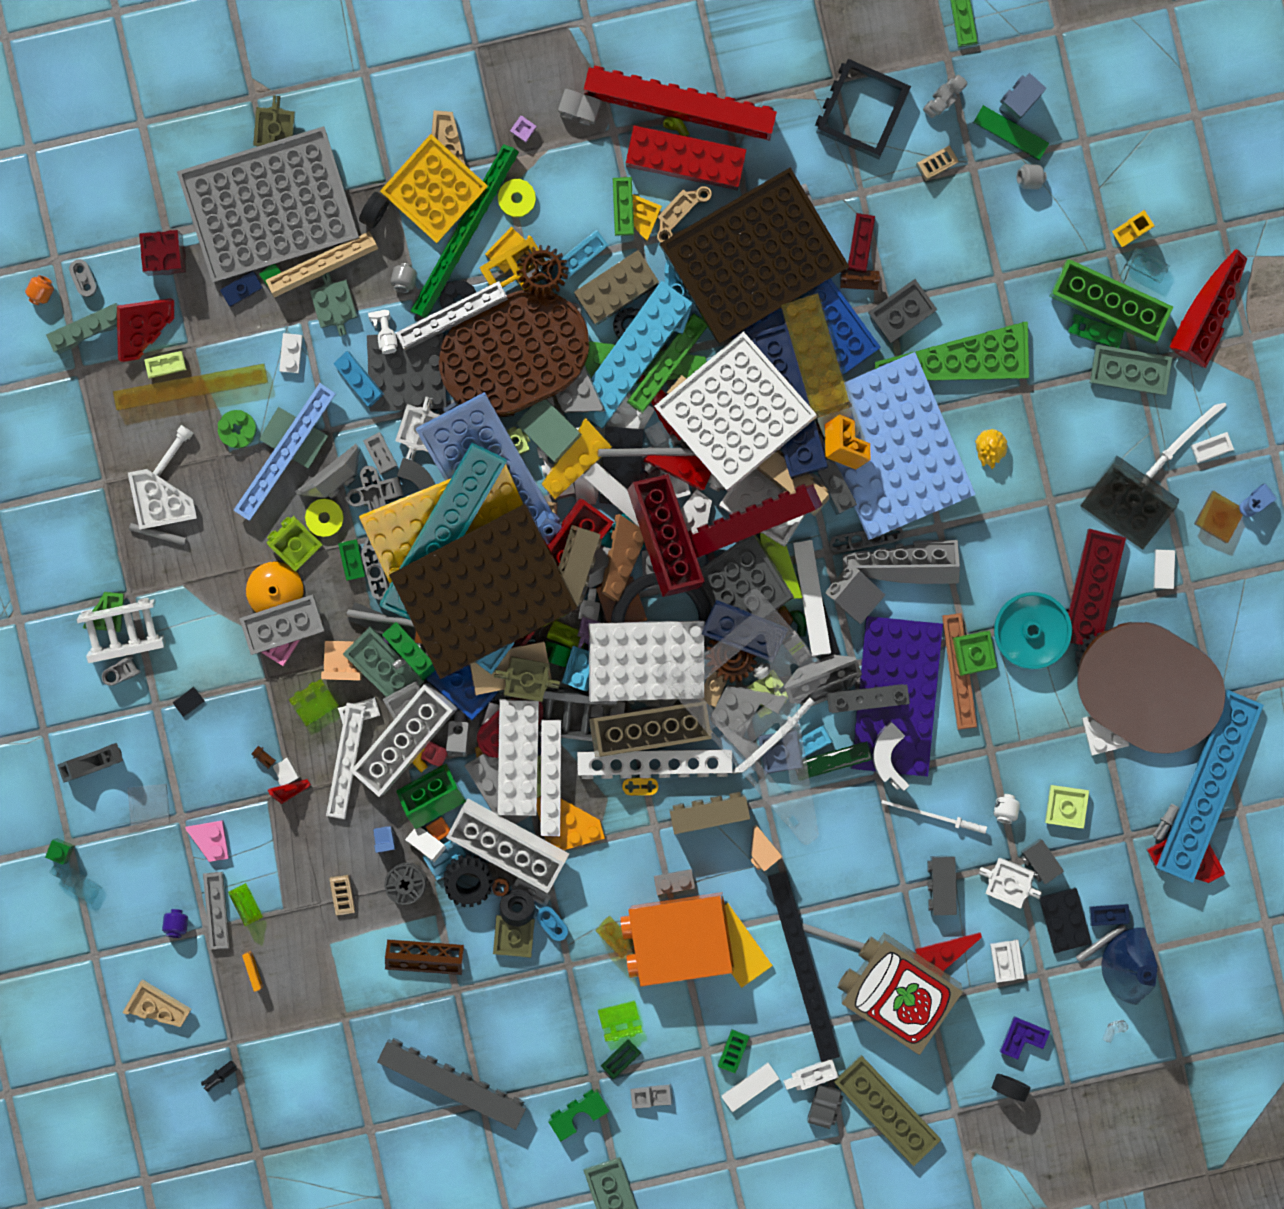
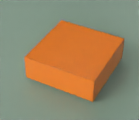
M443 817L426 826L430 835L438 841L446 837L450 831Z

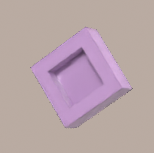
M520 116L510 132L526 143L537 126L523 116Z

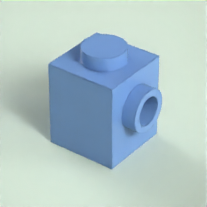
M544 510L536 519L537 526L548 545L562 528L560 518L555 513H548Z

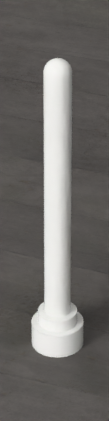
M181 425L178 428L176 440L153 471L157 476L161 475L182 443L186 442L187 439L190 440L194 433L185 426Z

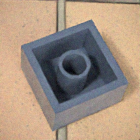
M1030 73L1026 77L1022 75L1012 87L1014 90L1011 91L1009 89L1000 100L1002 105L999 110L1015 124L1047 89Z

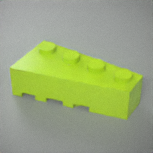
M760 532V542L793 594V599L803 598L787 546L783 547Z

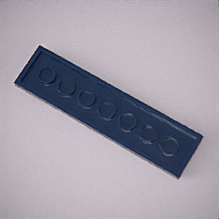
M788 324L750 335L752 342L811 407ZM815 419L782 446L791 479L828 468Z

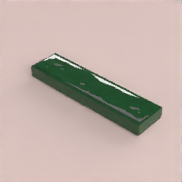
M868 741L802 759L803 768L796 769L799 781L873 760Z

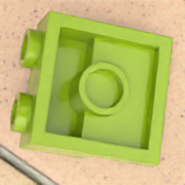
M293 516L292 518H285L281 523L282 527L268 535L267 544L296 572L323 544Z

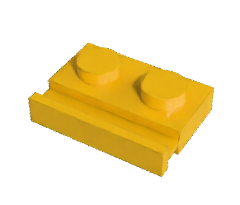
M510 227L485 255L492 260L525 239L513 227ZM527 247L513 256L515 262L530 248ZM506 260L497 265L505 274L510 270Z

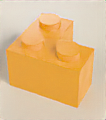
M839 414L825 424L826 458L853 469H858L871 460L870 443L855 437L854 420Z

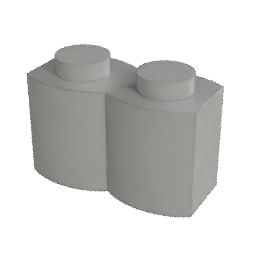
M565 89L558 112L564 119L572 120V118L579 119L580 124L590 126V124L595 125L602 100Z

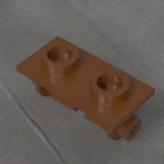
M845 269L841 272L840 288L878 290L879 271L867 270L866 273Z

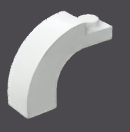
M889 722L880 731L875 740L873 763L877 774L884 782L891 778L890 783L897 790L901 788L904 791L909 787V784L894 770L891 763V753L895 745L905 735L892 722Z

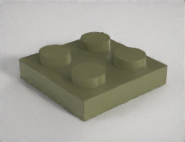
M497 915L493 954L531 958L535 918H532L524 926L515 927L507 924L501 915Z

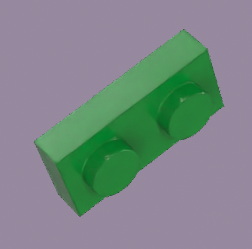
M358 539L338 543L346 581L366 577Z

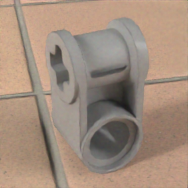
M131 655L103 671L102 681L107 685L114 686L140 674L141 671L137 670ZM113 671L116 674V680L109 682L107 675Z

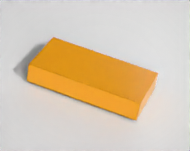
M251 951L246 952L242 957L253 991L255 992L263 988V983L253 953Z

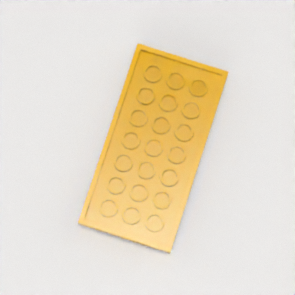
M506 464L465 535L523 505ZM451 479L359 516L389 583L392 582L389 574L399 570Z

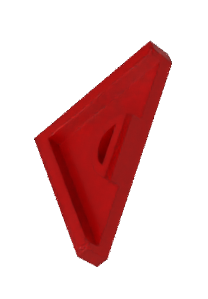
M308 779L270 788L267 791L271 797L280 804H283L310 787L311 784Z

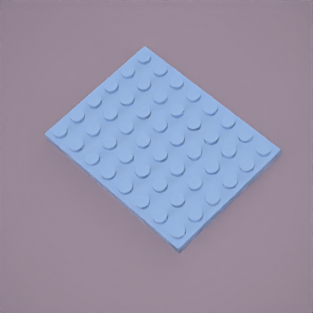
M915 352L809 397L811 407L818 416L816 419L824 437L825 424L840 414L855 421L856 438L870 443L871 460L858 469L835 462L857 503L854 507L868 540L976 495Z

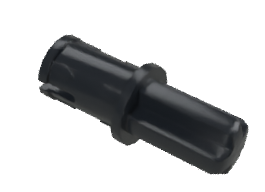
M229 1061L219 1070L215 1069L212 1075L201 1082V1085H205L204 1089L209 1092L220 1082H225V1079L237 1070V1065L233 1061Z

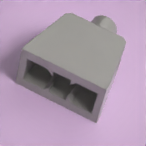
M455 711L454 721H449L446 747L448 756L467 757L470 725L466 722V715L461 711ZM457 730H462L461 734H456Z

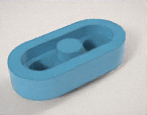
M549 906L541 907L537 912L539 924L553 940H564L568 934L567 925L553 908ZM548 912L550 918L544 919L543 913ZM557 927H560L562 929L561 934H557L555 932V929Z

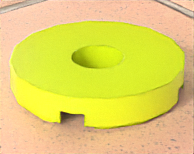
M511 179L500 188L498 203L501 210L508 216L514 218L523 217L533 210L536 203V194L533 187L527 181ZM513 194H521L522 201L514 203L511 200Z
M319 499L311 503L307 508L305 521L312 533L317 536L328 537L340 530L344 516L340 506L333 500ZM323 512L328 513L330 516L327 523H321L319 520V516Z

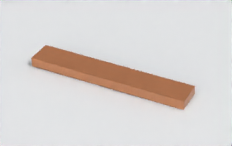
M962 614L943 615L942 622L957 730L975 728L977 723L970 674L960 676L953 643L954 637L964 636Z

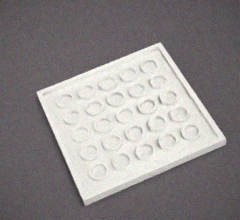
M744 332L739 334L655 405L659 413L727 492L818 417Z

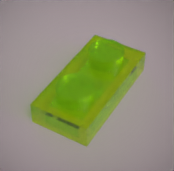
M246 883L228 892L244 926L263 918Z

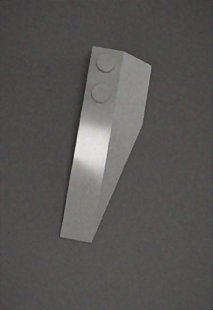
M958 540L914 541L913 545L908 546L898 544L896 548L892 549L882 547L877 548L875 552L869 553L866 550L843 555V570L851 564L868 578L915 584L959 583Z

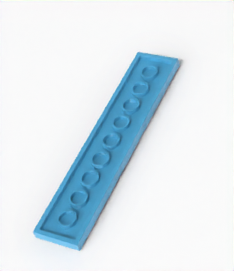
M1230 690L1226 691L1222 715L1207 738L1156 869L1187 882H1194L1263 709V704Z

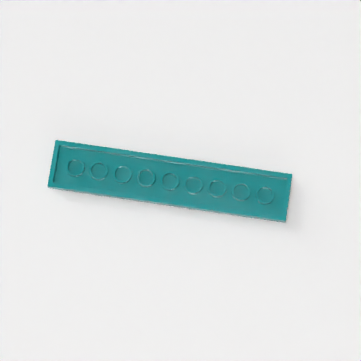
M471 443L399 569L465 535L507 463L505 458ZM391 582L380 601V607L410 619L393 582Z

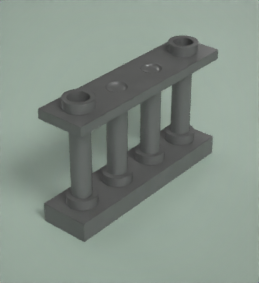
M904 684L827 693L828 709L832 713L910 704L908 686Z
M547 687L543 696L546 701L544 720L552 719L553 702L561 700L565 703L561 738L592 741V735L589 731L592 706L602 705V717L610 716L611 709L617 707L618 701L590 702L589 691ZM575 702L584 705L581 730L570 729L572 705ZM538 725V735L541 737L542 726Z

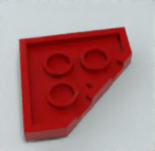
M172 298L117 306L118 360L120 362L140 359L144 354L143 351L160 336V331L166 324H170L173 321L174 300Z
M1167 839L1146 849L1155 867ZM1208 844L1195 879L1210 883L1225 875V872L1212 847Z

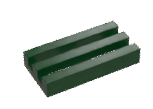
M627 1039L601 1064V1067L614 1080L642 1052ZM629 1045L630 1048L608 1068L607 1065ZM634 1050L636 1053L613 1074L612 1070Z

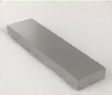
M223 871L203 873L210 950L229 949L230 940Z

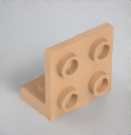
M325 641L324 671L321 672V679L362 680V673L343 655V652L353 642Z

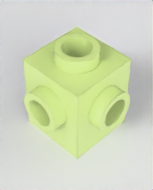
M513 427L507 430L512 441L516 438L519 439L515 446L520 455L530 451L527 444L530 442L529 436L522 432L521 428Z

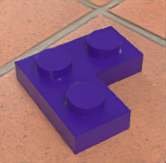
M1014 1016L999 1052L1018 1060L1025 1042L1044 1049L1051 1031Z

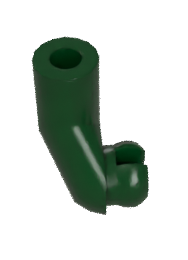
M799 610L790 611L794 622L798 625L797 634L806 637L807 625L804 614Z

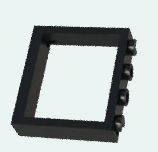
M848 59L846 64L842 63L838 73L841 76L838 81L834 80L830 91L833 94L831 98H826L823 109L826 110L823 116L819 115L815 126L818 127L816 132L876 159H880L911 86ZM850 68L901 90L876 148L825 126Z

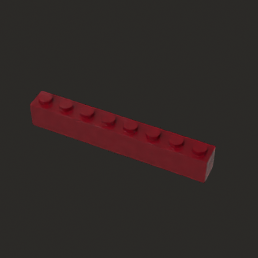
M805 483L794 488V492L784 491L778 494L779 498L773 500L770 497L763 500L762 505L756 506V504L746 507L745 512L735 511L729 514L730 518L725 520L724 517L718 518L713 521V525L708 526L706 523L697 528L698 531L693 533L692 530H689L688 533L696 557H701L817 510L822 506V503L814 485L806 486Z

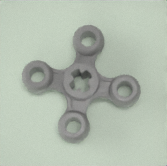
M961 75L949 79L946 84L939 87L932 95L935 99L929 101L923 108V111L930 118L940 115L958 98L956 93H960L967 86V81Z

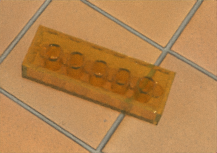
M817 293L781 305L811 409L818 417H822L853 407L819 294Z

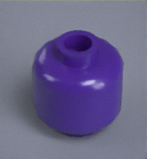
M171 909V912L164 914L162 931L166 933L167 937L181 938L182 935L186 934L188 916L182 914L183 910Z

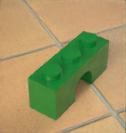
M397 622L382 634L386 642L406 661L422 681L435 671L430 658Z
M593 1089L588 1090L579 1101L574 1099L566 1105L567 1108L563 1111L558 1109L550 1114L551 1118L548 1123L560 1142L577 1132V1127L573 1122V1117L577 1113L585 1112L595 1121L610 1111V1107L598 1089L595 1091Z

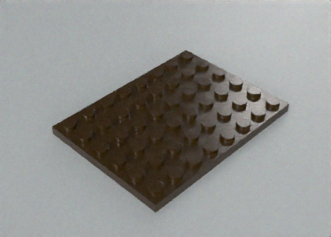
M791 167L659 244L718 345L850 267Z
M527 504L519 506L389 574L440 679L579 609Z

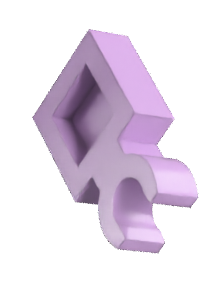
M582 617L577 635L581 637L578 643L579 648L582 647L583 643L589 646V623L601 622Z

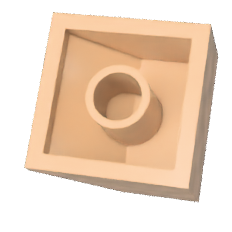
M755 825L753 826L751 856L753 858L751 862L758 870L762 868L763 871H766L782 855L759 827Z

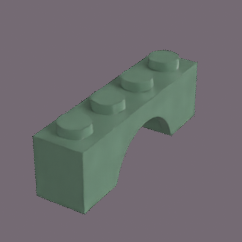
M112 304L46 334L53 352L59 355L76 347L80 342L89 337L116 329L117 306L119 304Z

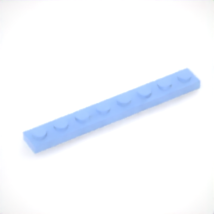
M319 383L235 507V512L251 521L336 393Z

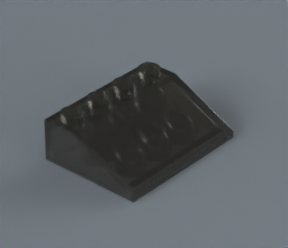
M1116 455L1080 506L1143 550L1177 508L1179 498Z

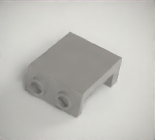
M851 564L842 571L825 592L851 618L860 624L885 596L874 583Z

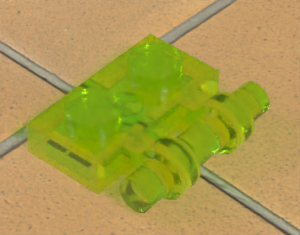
M321 678L316 682L312 681L309 683V686L304 690H298L289 699L292 705L298 702L302 705L296 712L306 727L339 706L329 689L323 693L320 691L319 688L325 685ZM314 692L316 698L307 702L305 697Z
M635 1000L598 1009L602 1029L610 1027L611 1033L604 1034L605 1042L611 1040L615 1042L619 1041V1038L627 1036L631 1038L635 1037L636 1034L643 1033L642 1026L634 1027L632 1022L640 1020ZM627 1023V1029L617 1031L616 1025Z

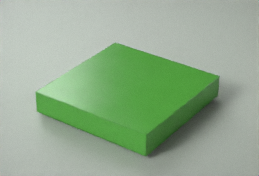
M990 630L953 638L960 676L997 668Z

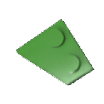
M104 592L99 599V603L94 607L93 612L124 606L125 594ZM123 614L112 616L116 632H121ZM104 618L93 620L95 630L107 631ZM86 623L83 625V629H87Z

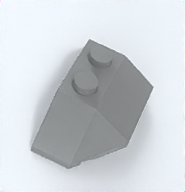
M354 444L295 492L300 496L326 499L328 497L331 499L340 493L338 489L343 485L347 487L355 481L354 477L357 475L360 447Z
M830 655L798 668L786 682L784 688L790 703L803 705L810 697L815 702L812 705L814 706L826 701L827 693L850 690L862 673L856 657Z

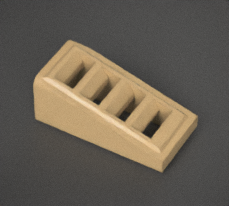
M949 145L921 160L916 166L924 180L927 181L959 161ZM945 152H947L952 160L951 162H948V160L946 159L944 155ZM941 156L945 163L944 166H942L937 157ZM933 159L939 167L937 170L931 162ZM928 163L933 172L929 173L925 164Z
M350 874L330 877L335 914L355 913ZM346 882V885L336 887V883ZM347 889V893L337 894V890ZM348 897L349 899L347 901L338 902V898ZM339 905H350V908L339 909Z

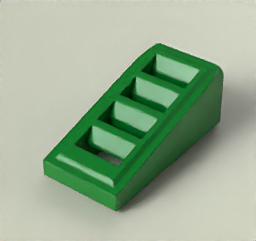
M731 1029L717 1064L718 1067L736 1074L749 1039L748 1035ZM733 1036L743 1040V1043L732 1040ZM730 1044L740 1047V1050L738 1051L729 1046ZM727 1052L736 1054L737 1058L727 1055ZM727 1059L729 1061L734 1062V1065L725 1063L724 1060Z

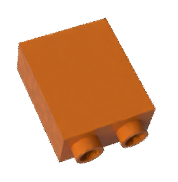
M723 892L632 905L628 909L629 916L621 917L624 940L633 938L635 954H629L626 957L629 977H639L640 987L730 974L735 969Z

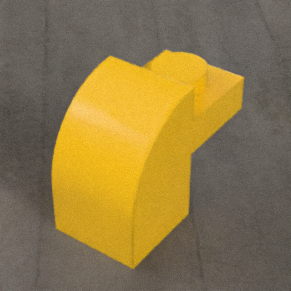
M1143 210L1113 230L1112 233L1123 248L1154 228L1155 225L1146 211Z

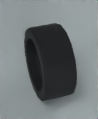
M996 1074L991 1087L998 1093L1021 1102L1026 1101L1031 1089L1025 1083L1002 1074Z

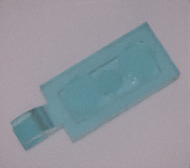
M55 865L49 872L61 879L59 885L90 904L94 902L102 889L100 885L71 867L65 871Z

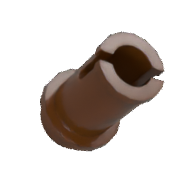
M257 746L251 753L253 759L256 758L269 769L276 759L263 750L264 747Z

